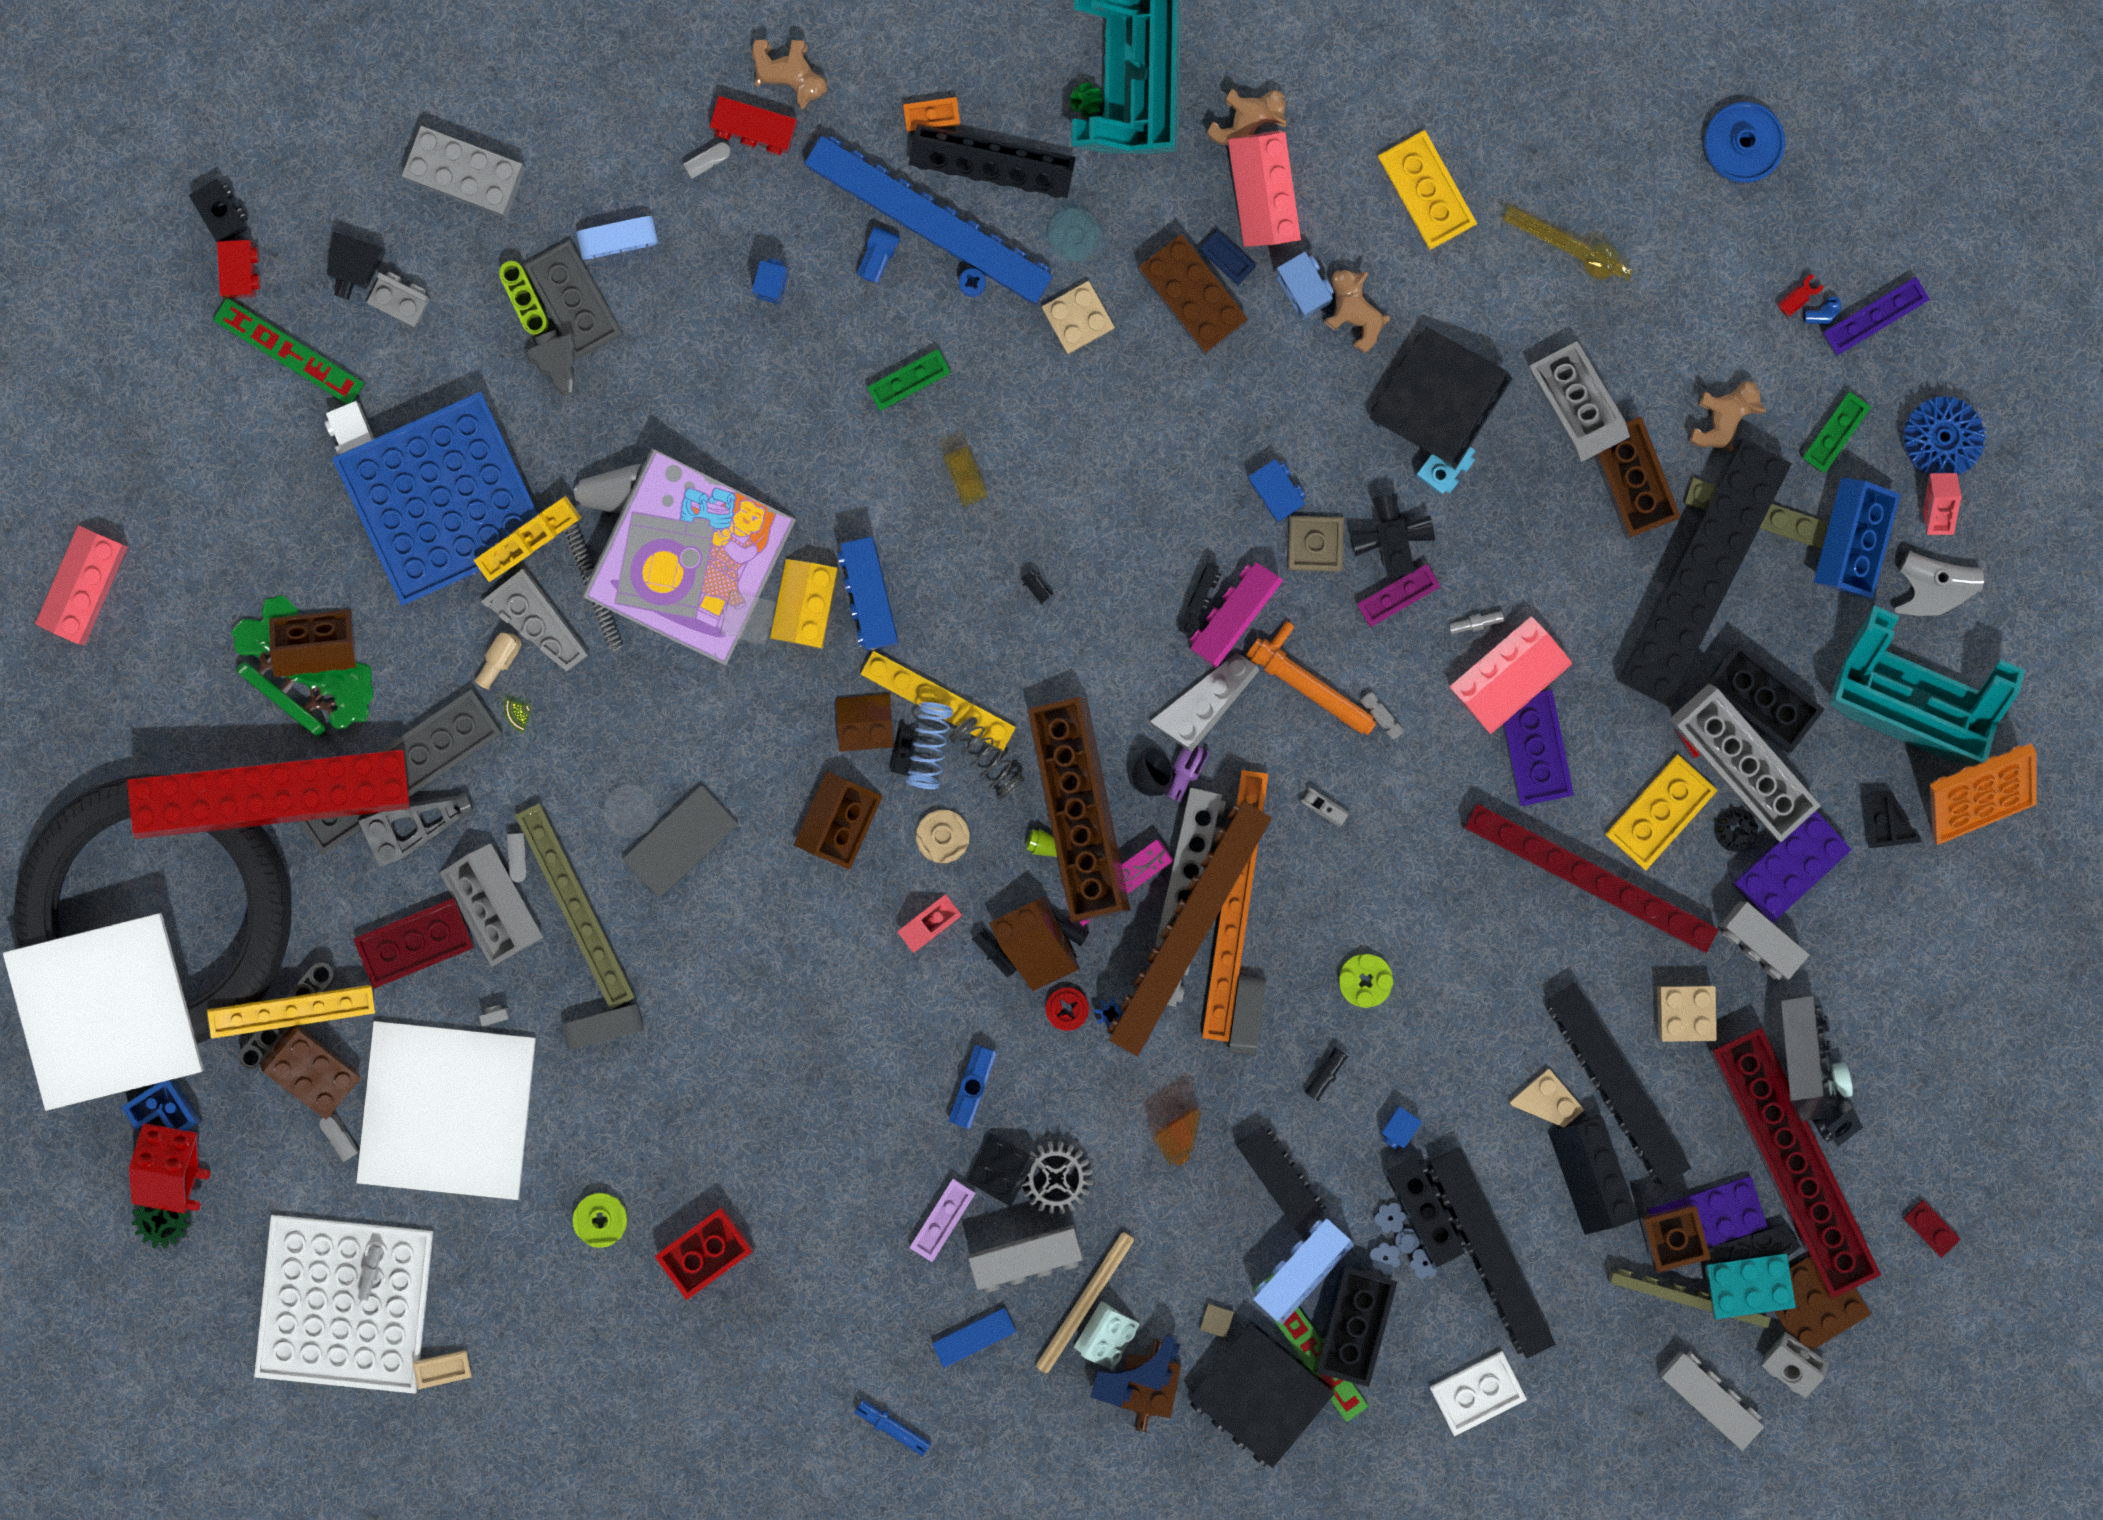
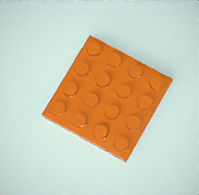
M2032 743L2025 746H2017L1999 757L1992 756L1984 763L1974 767H1965L1957 774L1950 777H1941L1930 784L1932 836L1936 845L2037 805L2036 750Z

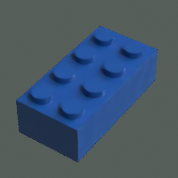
M1841 478L1814 583L1848 595L1874 598L1901 494L1867 481Z
M868 537L841 544L842 550L837 551L840 566L842 569L846 568L848 577L843 579L847 594H853L854 603L850 604L853 620L859 621L861 630L856 631L859 646L861 648L865 647L867 652L899 645L874 538Z

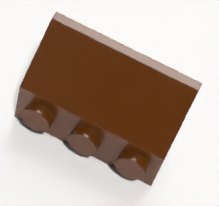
M351 610L269 618L270 655L274 677L356 668Z
M826 771L794 846L850 870L883 796Z

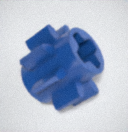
M1114 996L1111 998V1003L1106 1004L1103 999L1100 1000L1103 1005L1101 1010L1094 1009V1012L1101 1014L1102 1017L1098 1019L1097 1024H1101L1104 1021L1107 1023V1029L1112 1021L1107 1020V1016L1103 1014L1104 1010H1109L1110 1006H1114V1010L1119 1012L1118 1017L1115 1016V1018L1119 1020L1122 1015L1120 1010L1122 1003L1116 1005Z

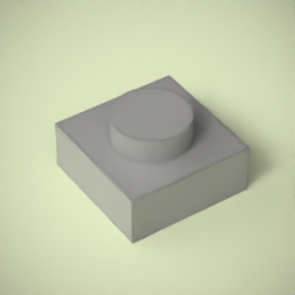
M501 1005L486 1008V1014L479 1016L482 1026L511 1018L509 1008L501 1009Z

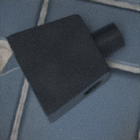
M333 232L327 276L338 280L334 296L349 300L354 286L367 289L385 256L386 250L382 247Z

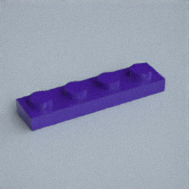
M1917 277L1822 334L1835 356H1838L1926 303L1930 298Z

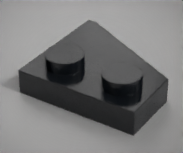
M1891 791L1862 795L1868 848L1922 842L1920 835L1916 834L1909 824V818L1905 812L1899 808L1898 801Z

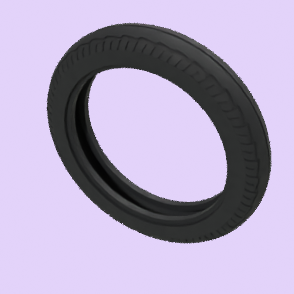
M136 775L101 784L72 800L47 823L31 846L17 883L14 902V925L18 948L62 938L59 926V899L63 882L72 862L83 847L97 834L109 826L131 818L127 780L166 775ZM261 825L206 831L229 853L242 876L248 900V925L240 954L228 974L210 992L198 1000L187 1004L197 1044L211 1039L207 1010L259 1002L273 983L286 953L292 916L290 888L281 858Z

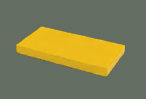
M1425 130L1377 156L1429 251L1477 225L1476 220Z
M1677 754L1605 835L1646 871L1718 790Z

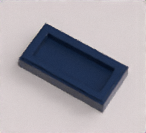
M1216 230L1199 248V251L1237 286L1256 268V265L1219 230Z

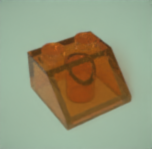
M1197 1106L1151 1135L1170 1166L1175 1163L1178 1167L1191 1158L1189 1153L1194 1149L1201 1116Z

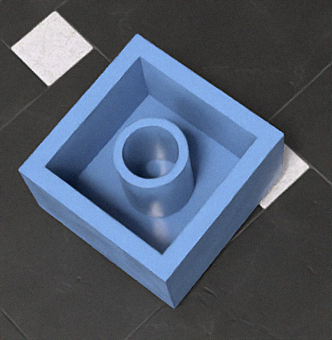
M1306 252L1279 266L1275 272L1277 280L1301 321L1330 305L1333 299L1332 293H1334L1328 280L1320 278L1318 274L1320 267L1313 255L1308 257Z

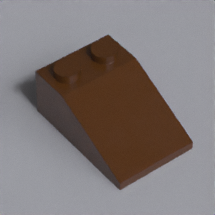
M1045 896L989 923L1000 948L1032 991L1080 969Z

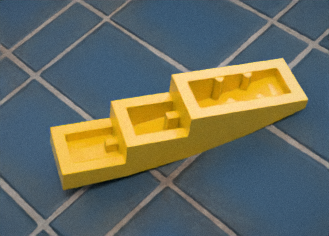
M565 495L473 561L486 579L491 582L577 522L581 516Z

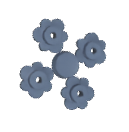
M1399 1204L1381 1205L1379 1207L1380 1213L1374 1217L1375 1224L1382 1226L1381 1229L1384 1233H1389L1390 1231L1399 1233L1395 1240L1396 1246L1389 1247L1387 1243H1381L1379 1248L1371 1250L1372 1267L1376 1270L1380 1269L1383 1274H1390L1393 1272L1394 1267L1400 1265V1260L1397 1258L1400 1251L1404 1253L1413 1252L1414 1260L1410 1262V1268L1415 1270L1416 1277L1419 1279H1425L1427 1276L1434 1277L1437 1273V1268L1433 1269L1424 1251L1417 1249L1419 1241L1412 1229L1402 1230V1221L1405 1220L1406 1216L1403 1212H1400ZM1430 1207L1425 1208L1422 1211V1216L1427 1219L1433 1216V1209ZM1388 1216L1392 1217L1391 1221L1388 1220ZM1439 1228L1434 1229L1433 1239L1436 1237V1234H1441L1444 1231ZM1384 1256H1387L1386 1261L1383 1260ZM1423 1261L1427 1262L1426 1266L1423 1265Z

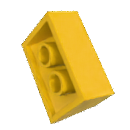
M786 559L770 639L823 649L839 572L838 568Z

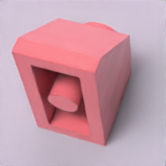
M945 894L897 931V933L911 951L915 953L960 918L962 914Z

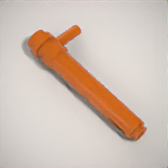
M1285 621L1272 642L1266 639L1263 641L1259 637L1256 639L1246 654L1251 658L1250 661L1255 665L1260 664L1264 667L1266 673L1276 675L1361 735L1363 733L1366 735L1370 734L1377 723L1373 720L1374 717L1286 657V653L1280 649L1294 628L1291 623Z

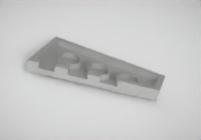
M521 569L481 601L486 607L496 612L506 623L517 629L523 637L538 646L544 654L565 671H570L590 655L525 569Z
M1236 653L1152 719L1150 723L1169 738L1192 752L1259 672V668L1242 655Z

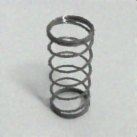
M971 717L955 728L949 735V739L952 744H955L966 734L982 728L979 737L961 755L967 753L977 744L991 739L989 747L979 758L971 763V766L975 765L983 757L995 751H1000V755L995 762L982 772L980 777H983L994 767L1009 762L1006 771L989 785L991 789L1005 777L1014 773L1019 774L997 791L996 797L998 800H1001L1019 788L1024 782L1025 777L1021 775L1020 771L1007 773L1011 768V760L998 762L1003 750L993 749L989 751L994 739L987 737L980 740L985 728L983 726L974 727L978 719Z

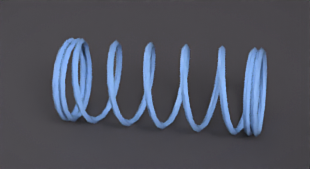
M923 702L918 707L921 711L943 717H931L923 714H918L917 716L938 721L948 728L942 731H928L919 728L914 730L938 736L945 743L926 745L914 742L912 745L933 749L941 753L942 758L923 759L912 756L910 759L933 764L940 771L937 773L907 771L911 776L906 777V782L918 788L938 789L940 782L932 776L942 773L943 770L934 762L943 760L945 755L937 747L945 746L948 743L946 738L938 733L950 730V726L940 719L951 717L953 709L943 704ZM916 781H924L932 784L920 783Z

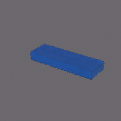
M1003 1307L933 1342L932 1345L943 1368L1016 1333L1017 1330L1006 1308Z

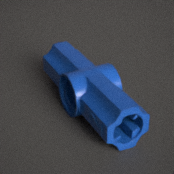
M975 1044L948 1122L971 1129L997 1055L996 1051ZM975 1079L980 1083L981 1089L978 1093L970 1094L966 1091L965 1084L968 1080Z

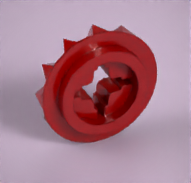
M1065 987L1058 989L1047 1000V1018L1057 1029L1063 1031L1075 1030L1082 1026L1088 1017L1089 1005L1087 999L1080 991L1074 988ZM1060 999L1067 1004L1077 1001V1004L1072 1009L1075 1019H1072L1071 1016L1069 1017L1068 1014L1057 1016L1063 1009Z

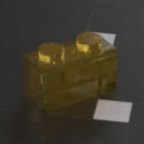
M968 446L943 456L963 508L989 499Z

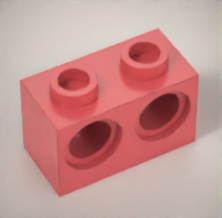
M1930 473L1923 507L1927 535H1954L1962 497L1957 473Z

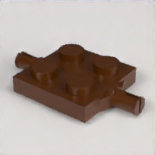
M1153 1339L1150 1355L1141 1356L1128 1353L1125 1370L1136 1368L1149 1361L1158 1351L1156 1350L1158 1339ZM1162 1340L1159 1341L1158 1350L1163 1343ZM1170 1362L1168 1369L1173 1370L1169 1385H1163L1161 1391L1130 1382L1129 1385L1134 1387L1129 1402L1124 1401L1123 1406L1119 1408L1132 1410L1138 1414L1135 1430L1140 1431L1143 1421L1141 1432H1147L1149 1416L1171 1418L1182 1364Z

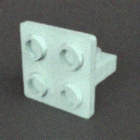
M1101 1301L1073 1348L1081 1352V1356L1113 1370L1121 1360L1127 1345L1134 1338L1139 1323Z

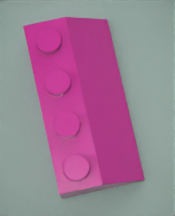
M1257 562L1253 567L1249 564L1238 576L1242 579L1238 587L1234 588L1231 586L1222 597L1226 601L1220 610L1215 607L1205 619L1209 622L1205 630L1198 629L1189 640L1193 644L1190 650L1215 669L1283 582L1280 577Z

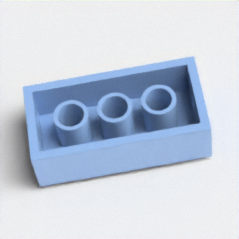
M1327 1218L1324 1222L1321 1220L1317 1221L1310 1229L1311 1236L1306 1242L1299 1241L1291 1250L1293 1256L1287 1263L1284 1260L1281 1261L1272 1272L1275 1276L1268 1283L1263 1281L1254 1291L1257 1296L1253 1300L1281 1325L1354 1246V1243Z

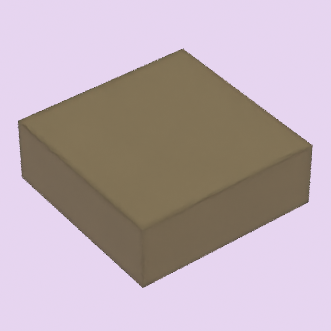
M1208 1303L1200 1330L1226 1338L1234 1311Z

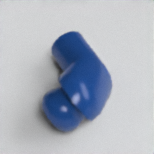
M1831 296L1819 310H1805L1804 323H1831L1841 311V300L1836 296Z

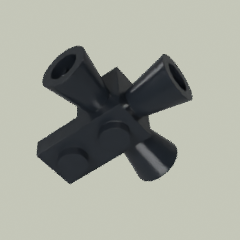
M1398 493L1372 498L1371 500L1381 524L1375 526L1376 531H1350L1354 556L1357 557L1380 547L1387 578L1414 573L1409 541H1435L1431 516H1425L1405 525L1404 519L1398 520Z

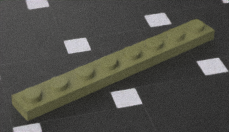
M539 803L516 814L515 817L610 1010L635 998L541 804Z

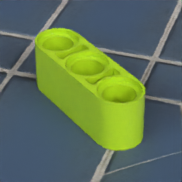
M515 261L505 262L499 271L500 279L523 328L535 337L545 334L549 329V321L525 270ZM511 268H517L520 272L518 279L515 281H508L506 278V273ZM524 292L530 293V303L525 306L519 305L517 301L519 295ZM533 317L542 318L543 323L538 330H531L529 328V322Z

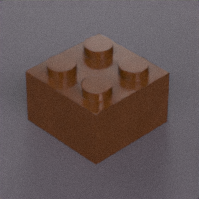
M1693 1203L1640 1217L1653 1269L1657 1273L1711 1259L1697 1206Z

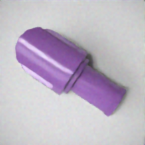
M1199 745L1192 752L1183 747L1172 768L1174 773H1176L1172 786L1165 795L1181 803V799L1190 781L1198 779L1210 751L1203 749Z

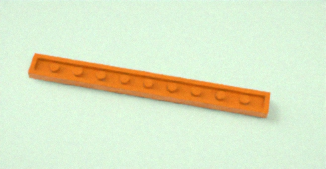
M1241 770L1236 804L1240 805L1244 801L1263 812L1269 774ZM1258 844L1221 908L1202 1038L1226 1042L1230 1040Z

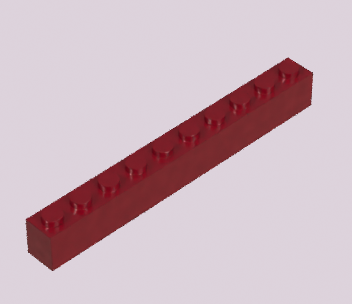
M1479 804L1474 805L1463 826V829L1702 953L1708 952L1719 931L1718 928Z

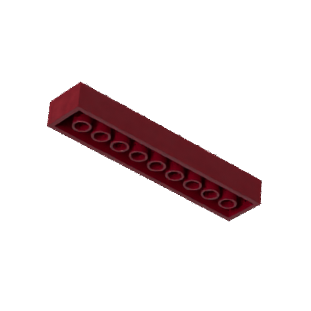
M1756 1028L1710 1050L1711 1057L1827 1297L1833 1299L1881 1276L1808 1122L1801 1121L1791 1102L1789 1082L1763 1029Z

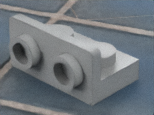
M389 271L386 276L378 273V281L367 304L416 328L430 301L425 296L426 290L413 283L410 288L401 284L402 278Z

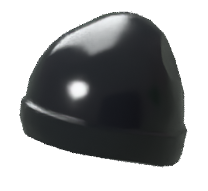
M1146 748L1133 760L1128 778L1130 784L1139 793L1146 796H1161L1172 786L1173 770L1163 753L1154 748Z

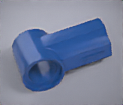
M875 226L866 246L867 251L860 264L857 276L878 284L889 258L891 259L894 255V248L897 247L900 236Z

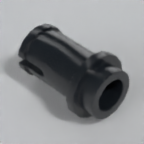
M1032 569L1021 578L1024 582L1022 585L1023 587L1026 585L1039 603L1042 604L1054 593L1040 578V572L1036 573Z

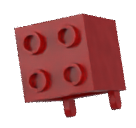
M143 1123L129 1166L131 1204L184 1214L186 1209L193 1211L200 1209L201 1203L191 1200L190 1196L196 1178L207 1180L210 1178L211 1172L207 1169L199 1168L197 1133Z

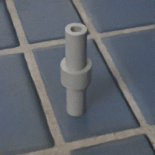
M1502 611L1483 616L1476 614L1470 616V619L1451 623L1449 626L1451 634L1472 629L1475 632L1483 630L1484 626L1504 622Z
M372 1245L367 1265H363L361 1272L363 1279L358 1298L368 1301L373 1280H377L379 1272L377 1266L382 1247Z

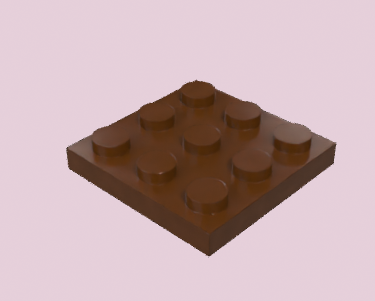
M1808 1256L1789 1267L1796 1308L1774 1311L1785 1331L1811 1351L1871 1315L1856 1288L1833 1299L1827 1297Z

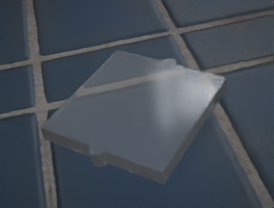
M730 591L726 609L722 611L724 617L719 634L765 645L769 627L773 625L771 619L776 602Z

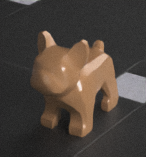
M792 40L789 55L774 61L768 56L771 49L768 41H754L752 57L755 61V86L758 87L762 83L790 86L797 96V102L800 104L801 109H805L809 101L818 99L822 94L826 93L827 83L825 78L813 72L804 58L808 50L805 41Z
M1231 89L1225 101L1235 111L1233 127L1221 129L1217 123L1212 122L1207 131V136L1218 145L1228 146L1227 139L1254 135L1263 124L1275 123L1285 127V95L1278 90H1271L1259 98H1242L1238 96L1235 90Z
M1337 270L1333 273L1330 281L1336 296L1334 314L1331 317H1327L1324 324L1333 331L1345 321L1360 326L1362 337L1353 346L1365 354L1377 342V337L1383 326L1390 321V316H1383L1364 299L1362 289L1364 281L1368 276L1366 271L1356 274L1347 270Z
M1751 381L1742 382L1737 386L1736 390L1720 397H1712L1710 393L1703 392L1699 406L1712 412L1713 429L1705 433L1700 429H1692L1689 442L1702 448L1715 447L1732 452L1734 450L1732 442L1741 418L1752 413H1766V408L1760 403V391L1757 388V384Z

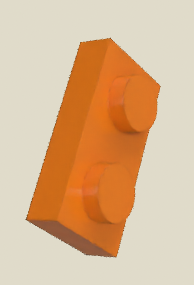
M957 97L903 104L907 133L915 132L917 124L935 128L960 125Z

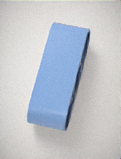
M653 216L630 219L576 232L583 260L592 259L594 255L597 258L620 253V250L625 252L644 248L646 244L648 246L658 244Z

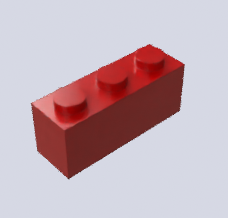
M718 96L709 127L711 131L715 132L714 136L729 141L730 137L741 139L740 144L755 148L756 144L767 147L766 152L781 156L782 152L789 154L798 122L797 119Z

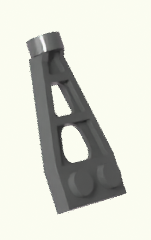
M463 793L459 796L409 803L410 809L369 813L358 817L359 824L378 867L380 868L406 857L458 819L474 813L467 794ZM458 804L460 809L456 810L454 805ZM431 809H439L443 816L441 821L430 827H425L420 818V813ZM406 817L414 819L417 824L415 834L404 841L398 840L391 827L392 822L395 819Z

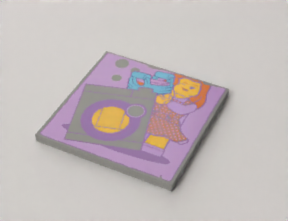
M652 449L581 596L726 666L796 519Z

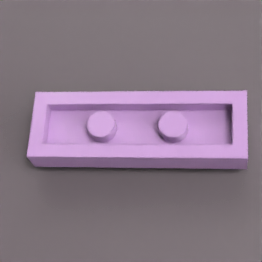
M953 1178L914 1239L910 1249L933 1262L976 1192Z

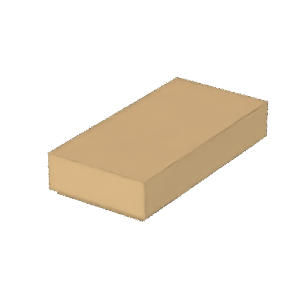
M466 1350L412 1362L418 1390L472 1377Z

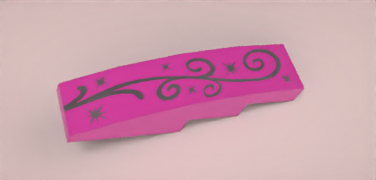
M1156 839L1121 864L1127 894L1174 861L1159 839ZM1091 920L1080 922V924L1084 926Z

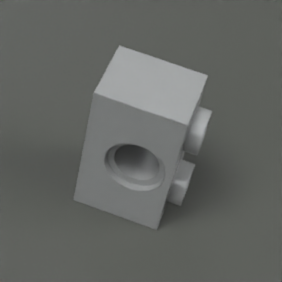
M1787 1332L1766 1352L1762 1367L1771 1376L1779 1378L1787 1384L1790 1390L1799 1393L1804 1398L1825 1378L1829 1363Z

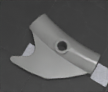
M1909 550L1903 558L1898 572L1902 573L1913 587L1914 597L1911 601L1896 607L1894 612L1913 616L1941 615L1962 604L1977 592L1982 591L1984 583L1983 568L1944 563ZM1939 574H1942V575H1943V577H1944V581H1943V582H1940V581L1938 580V575H1939Z

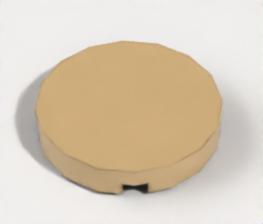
M936 810L927 814L920 821L916 833V842L919 850L927 859L936 863H949L957 860L965 853L969 844L970 832L966 822L959 814L950 810Z

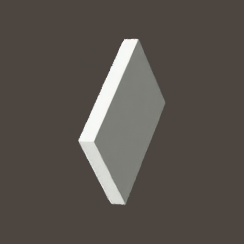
M1503 1351L1430 1386L1454 1436L1527 1400Z

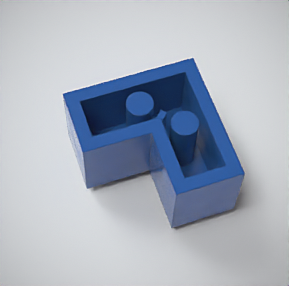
M175 1079L159 1082L121 1107L135 1130L141 1129L143 1123L149 1124L159 1117L167 1128L188 1131L202 1122Z

